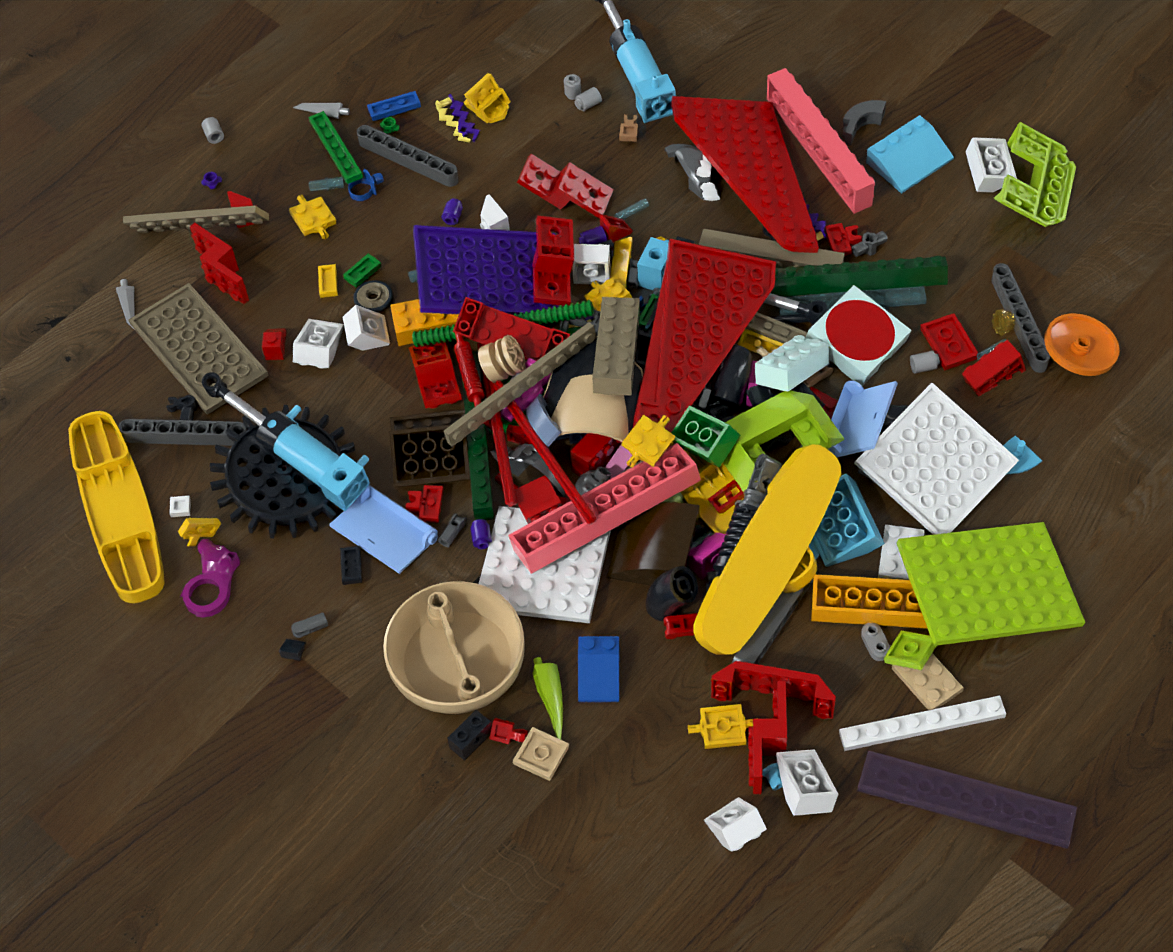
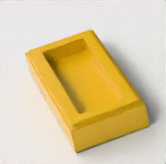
M336 264L318 266L320 298L338 296Z

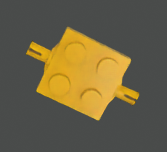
M299 195L297 200L300 204L289 208L294 221L304 236L319 233L322 239H325V237L327 239L329 234L326 229L336 224L335 217L322 197L306 201L303 195L301 197Z
M615 277L606 280L601 285L595 280L591 283L594 289L584 295L586 301H592L593 309L596 311H601L602 297L632 298L630 292Z
M645 415L641 417L621 444L632 454V457L627 461L628 466L630 465L633 468L638 460L644 461L652 467L655 466L676 437L664 428L670 421L668 417L666 418L663 415L658 423Z
M741 704L700 708V724L688 725V734L701 732L705 749L746 745V728L753 726V719L745 720Z

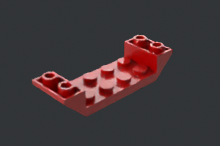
M465 297L453 330L454 333L483 345L495 343L498 339L511 335L519 343L525 360L531 358L535 361L539 360L571 335L558 329H550L491 308L482 302Z
M741 661L733 662L713 674L711 678V698H715L718 701H732L734 687H738L741 690L750 689L763 694L773 693V689H777V681H786V698L796 697L803 701L813 700V716H817L820 719H833L836 696L817 674Z

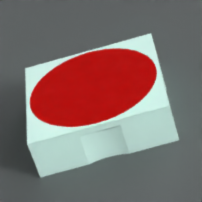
M853 285L808 330L806 338L819 339L821 342L828 343L829 360L837 365L849 378L863 386L878 371L881 364L891 358L907 341L912 330Z

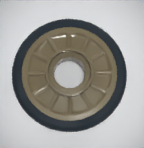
M377 280L361 284L354 293L355 305L374 312L387 308L393 298L390 286ZM371 294L378 295L375 299L368 298Z

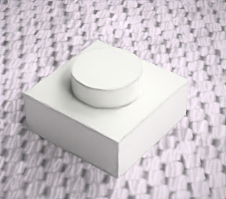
M190 496L170 497L171 517L190 516Z

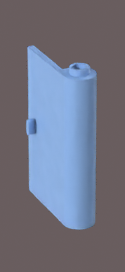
M847 381L844 384L831 421L844 437V441L828 449L836 458L875 448L898 384L896 381L864 389L856 381Z
M370 485L346 511H343L330 523L331 528L399 574L438 539V531Z

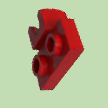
M842 223L825 226L824 232L831 251L845 253V256L852 253V246L862 241V236L857 235L858 226H848L845 229Z
M424 485L423 493L422 491H408L411 503H406V510L414 515H419V518L424 522L439 523L444 492L443 486Z

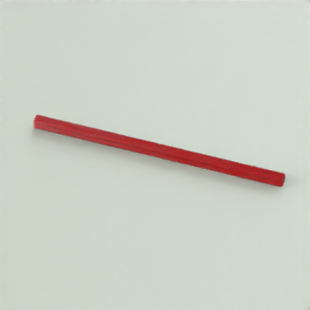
M478 343V344H477L478 350L480 349V347H482V346H484V345ZM481 368L486 398H488L496 391L493 388V382L487 378ZM499 411L490 420L505 504L508 507H512L517 504L501 413Z
M500 380L493 383L495 391L504 386ZM513 400L506 407L587 524H592L596 521L595 515L545 443L534 431L516 401Z

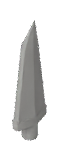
M301 103L293 107L316 114L324 111L327 116L339 119L341 114L349 115V108H342V103Z
M121 279V286L116 287V293L118 294L126 322L130 325L129 319L135 316L134 286H128L127 279Z

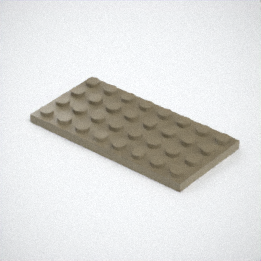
M190 283L129 319L130 325L186 391L194 396L197 404L207 415L227 402L221 397H211L207 394L202 385V378L205 374L210 372L217 373L221 380L227 384V388L237 396L269 376L267 370Z

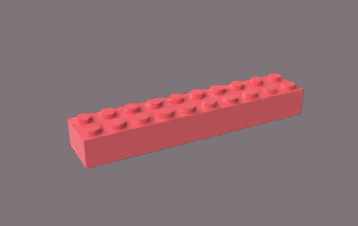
M784 68L768 75L767 100L773 102L775 111L854 214L871 207L875 186L873 177L867 174L863 165H860L855 154L850 152L847 144L840 139L837 131L833 130L830 126L828 119L822 116L820 109L812 103L810 96H807L802 86L798 85L795 81L793 74Z
M676 443L665 451L654 467L643 461L581 495L596 517V521L592 524H587L575 505L570 501L509 534L513 550L532 574L701 481L697 464Z

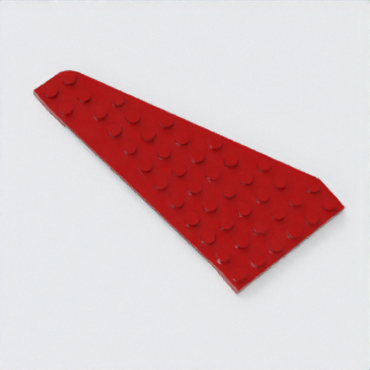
M672 96L671 104L674 121L779 245L791 252L817 253L819 246L816 233L774 112L773 102Z
M674 239L669 240L667 260L633 428L643 415L657 423L665 415L670 421L664 428L670 433L673 431L688 406H692L775 287L776 261Z

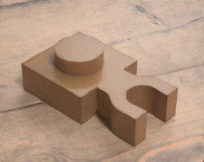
M624 114V123H621L619 141L637 142V115H634L632 120H628V116Z

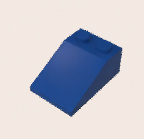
M619 636L578 637V702H619Z

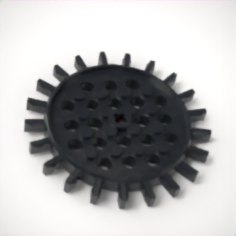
M284 405L282 413L287 415L290 412L289 407ZM266 407L262 408V415L265 417L270 415ZM305 407L301 418L293 419L298 423L299 427L338 456L355 451L354 442L338 446L336 440L345 434L342 426L330 434L324 430L329 423L328 415L325 414L317 424L308 421L310 410L309 407ZM243 416L244 427H246L247 431L241 436L229 428L226 430L227 437L234 441V444L231 448L216 444V454L227 458L225 463H210L209 467L210 472L225 473V479L210 482L212 491L228 489L229 494L218 499L217 503L219 508H223L233 502L238 508L230 515L231 522L235 523L246 514L252 518L248 525L249 533L253 534L259 522L270 524V538L274 539L278 525H290L289 530L292 538H297L298 530L296 524L308 521L310 528L317 532L318 526L314 517L323 512L331 520L336 519L335 511L329 507L333 502L325 497L321 487L256 440V434L260 426L257 424L254 426L248 417ZM254 450H259V451H260V452L257 453V454H252V453H251V452L254 451ZM268 460H274L271 464L266 463ZM241 463H247L245 467L239 466ZM256 473H261V474H262V475L259 476V477H254V476H253V475L256 474ZM297 480H303V481H304V482L301 483V484L295 483ZM270 483H276V484H277V485L274 486V487H269V486H268ZM243 486H249V487H250V488L247 489V490H241V488H242ZM312 490H318V491H319V492L316 493V494H311V493H310V491H312ZM285 493H291V494H292V495L289 496V497H284V496H283V494H285ZM258 496L265 497L262 500H256ZM300 503H306V504H307V505L304 506V507H298V506H297V505L300 504ZM273 506L280 507L278 510L270 509Z

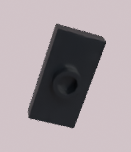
M360 546L340 548L342 584L362 583Z

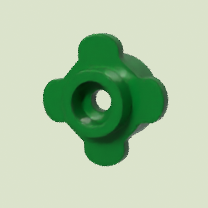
M387 117L380 123V127L384 129L383 132L386 134L398 131L400 128L393 117Z

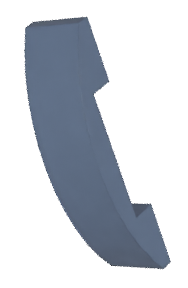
M539 394L526 408V416L534 431L549 447L560 435L561 431L557 423L551 420L545 408L547 403L543 395Z

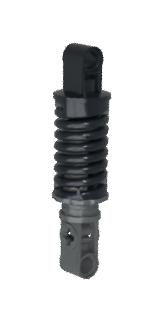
M761 454L757 458L748 487L744 491L743 500L735 502L734 512L731 516L732 521L729 522V528L726 531L727 535H725L724 542L721 545L722 549L719 551L720 556H718L713 565V569L718 572L717 576H720L742 534L767 496L768 487L766 486L770 484L781 469V463L766 454Z

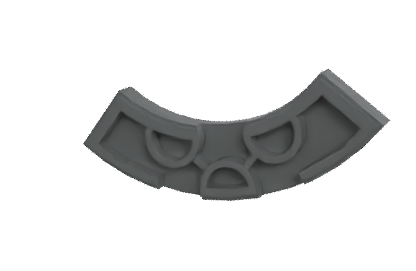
M713 376L698 396L697 406L705 409L707 406Z

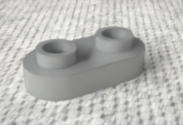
M867 623L863 626L861 632L863 642L874 660L883 661L884 656L890 649V645L878 624Z

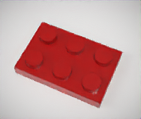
M954 313L921 324L920 330L934 353L938 354L940 364L944 370L979 358L978 351Z

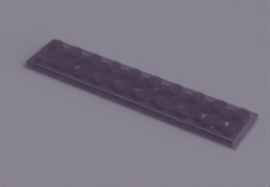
M872 751L867 753L857 790L1067 849L1077 807Z

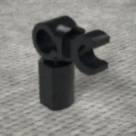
M186 395L179 399L176 397L168 398L169 403L172 404L166 406L169 412L181 410L180 420L193 421L194 411L198 408L194 396Z

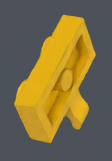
M186 518L178 532L183 539H189L188 547H194L197 545L200 537H213L221 522L218 518Z

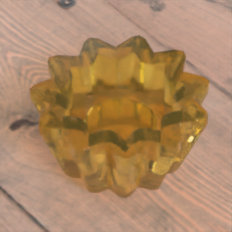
M1000 309L996 310L995 314H993L992 323L996 334L1003 336L1014 329L1015 318L1011 312Z

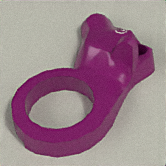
M209 539L201 540L197 546L198 552L201 555L202 574L190 579L180 597H183L184 604L189 612L195 614L196 617L202 618L213 616L225 608L230 597L232 575L240 564L237 553L231 552L224 546L215 545ZM207 583L219 587L220 593L213 603L200 606L191 601L192 592L196 587Z

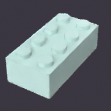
M802 335L794 336V338L755 363L756 384L787 392L829 364L828 343L821 342L819 339H808Z

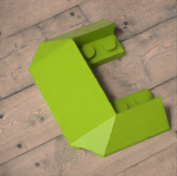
M1019 122L1007 142V146L1011 148L1012 153L1034 164L1030 186L1008 174L1004 178L1001 192L994 199L1044 227L1063 222L1066 218L1076 166L1073 161L1068 159L1066 155L1068 151L1064 145Z
M783 391L725 422L741 436L723 463L744 493L748 487L757 458L761 454H765L760 447L761 444L790 429L802 446L815 444L829 449L844 441V437L813 395L795 391Z

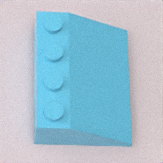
M919 115L868 148L866 163L902 194L952 161L954 156L933 126Z
M844 474L839 478L833 497L813 537L826 567L868 554L885 544L856 482L848 474Z

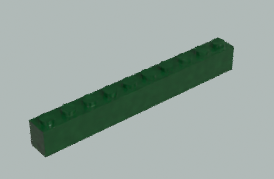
M934 256L930 258H899L888 261L844 262L833 265L823 264L819 266L806 265L804 267L789 266L786 268H776L775 287L771 294L795 296L847 292L853 285L861 291L948 285V264L945 256Z
M473 351L472 353L474 356L475 364L482 385L481 365L479 362L478 351ZM462 379L465 414L475 408L474 402L468 400ZM482 424L475 431L467 435L472 504L475 520L494 519L487 432L486 425Z

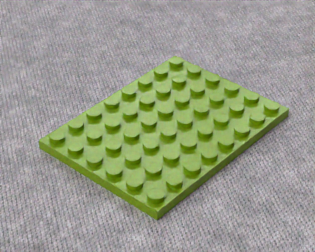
M1044 522L900 538L896 543L934 646L1083 627L1085 624L1081 610Z

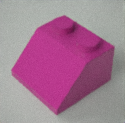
M716 532L712 536L706 537L699 546L691 548L687 565L702 580L707 577V572L715 571L713 565L718 556H720L719 551L722 549L721 545L727 534Z

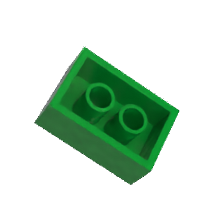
M690 405L671 432L676 436L673 441L675 444L678 443L683 450L719 468L741 436L729 424Z

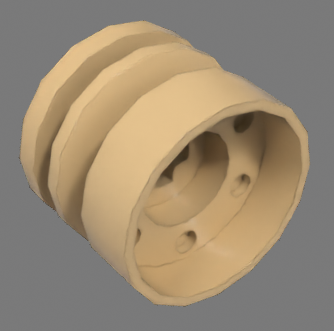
M511 335L504 336L495 343L484 345L478 350L481 368L487 378L493 383H496L497 380L503 381L509 375L514 376L526 369L523 351L519 343Z

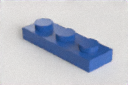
M416 91L367 105L372 121L421 107Z

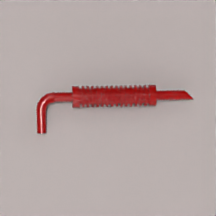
M455 333L457 343L454 346V351L467 398L470 402H474L476 407L484 398L478 370L470 343L464 341L463 336ZM489 419L483 424L492 431L491 420Z

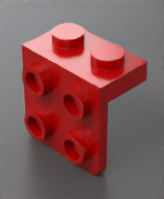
M542 476L515 489L517 504L527 524L562 506L558 495L546 476Z

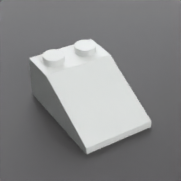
M308 319L293 343V362L300 365L329 368L334 360L344 324Z
M815 749L777 752L776 759L784 795L793 816L832 812L838 792Z

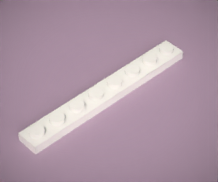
M996 696L839 729V734L844 751L1005 718L1006 712L1001 697Z

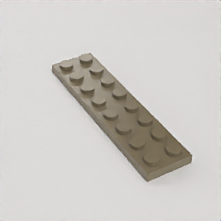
M257 206L123 216V223L130 226V229L137 230L138 233H148V230L163 232L164 229L177 231L183 227L190 229L194 222L204 228H212L213 225L227 227L234 223L236 225H246V222L262 224L263 221H269V214Z

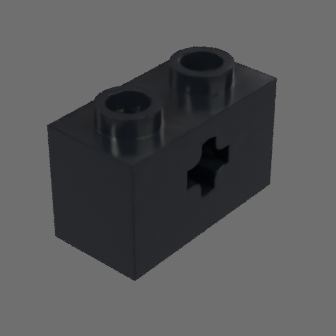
M475 710L447 737L450 749L465 761L490 736L491 721Z

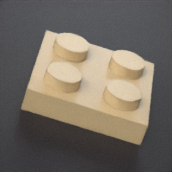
M532 727L513 759V764L550 781L566 754L569 743Z

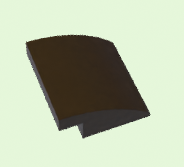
M465 409L390 417L391 431H389L394 488L470 480L467 436L454 446H450L444 434L445 429L465 415Z
M661 502L621 524L606 577L651 586L654 580L664 572L677 566L687 567L700 514V505Z

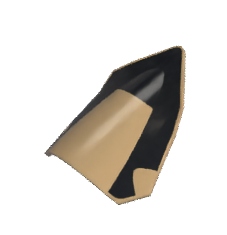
M596 336L592 343L586 345L577 354L551 372L543 396L547 403L545 408L551 420L557 423L561 431L559 436L570 433H593L623 442L633 429L643 371L635 362L632 395L593 393L592 377L597 344Z

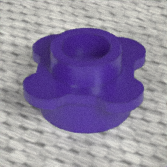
M208 172L204 175L201 184L208 186L210 189H215L217 184L222 181V178L220 176L217 177L215 172Z

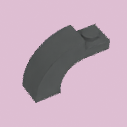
M865 101L848 110L843 118L842 136L845 137L844 142L847 145L852 144L856 131L860 127L867 124L881 125L885 115L886 101Z

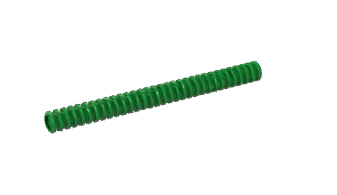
M588 300L587 302L582 301V303L576 302V304L554 306L552 309L551 307H548V309L542 308L541 311L540 309H537L535 312L534 310H531V312L525 311L524 314L523 312H520L518 315L514 313V316L542 325V323L548 324V322H559V320L565 321V319H576V317L593 316L594 309L592 301ZM452 324L451 327L447 325L446 328L441 326L440 329L439 327L435 329L430 328L429 331L427 329H424L423 332L419 330L418 333L413 331L412 339L414 346L419 347V345L425 346V344L430 345V343L436 344V342L456 340L455 333L453 332L455 324Z

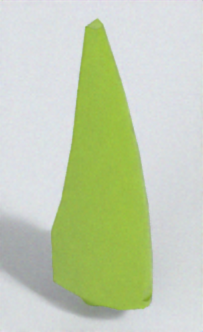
M541 657L533 659L534 669L532 673L536 689L548 711L556 738L561 740L563 697L558 667L554 663H542Z

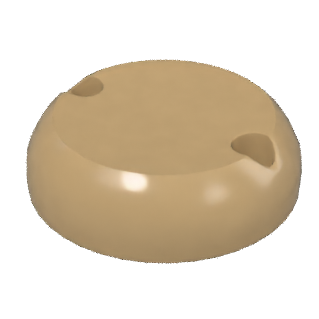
M452 581L432 585L407 599L397 609L387 626L383 648L389 675L398 690L408 700L433 712L459 714L485 707L497 700L509 689L522 667L525 639L520 618L512 605L502 595L480 584Z

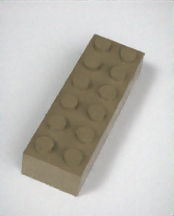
M602 297L592 377L593 393L632 395L640 319V298Z

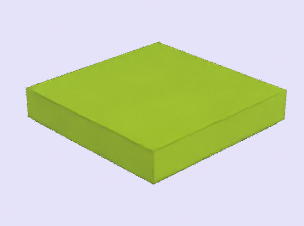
M901 630L884 656V661L887 664L922 670L936 646L933 645L929 635Z

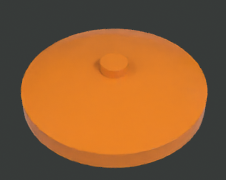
M1076 313L1064 314L1055 318L1046 330L1044 342L1049 355L1057 364L1070 372L1084 376L1101 375L1109 371L1118 359L1119 344L1115 335L1106 325L1095 318Z

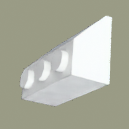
M972 138L966 150V155L977 192H995L1001 189L1004 178L1008 174L1017 179L1005 139Z

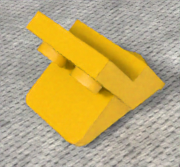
M487 73L464 94L466 97L464 104L486 123H495L505 120L509 109L508 104L511 101L504 89L499 88L492 74Z

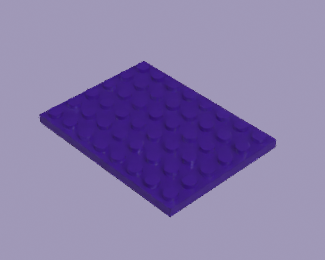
M414 225L413 237L420 313L459 314L465 297L482 302L486 306L514 315V313L518 315L520 312L524 314L525 311L531 312V310L535 312L537 309L541 311L542 308L548 309V307H551L552 309L554 306L559 307V305L534 303L533 258L537 247L536 232Z

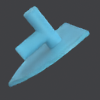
M1016 436L1003 445L1019 460L1007 474L1028 471L1042 462L1025 445V441L1020 440Z

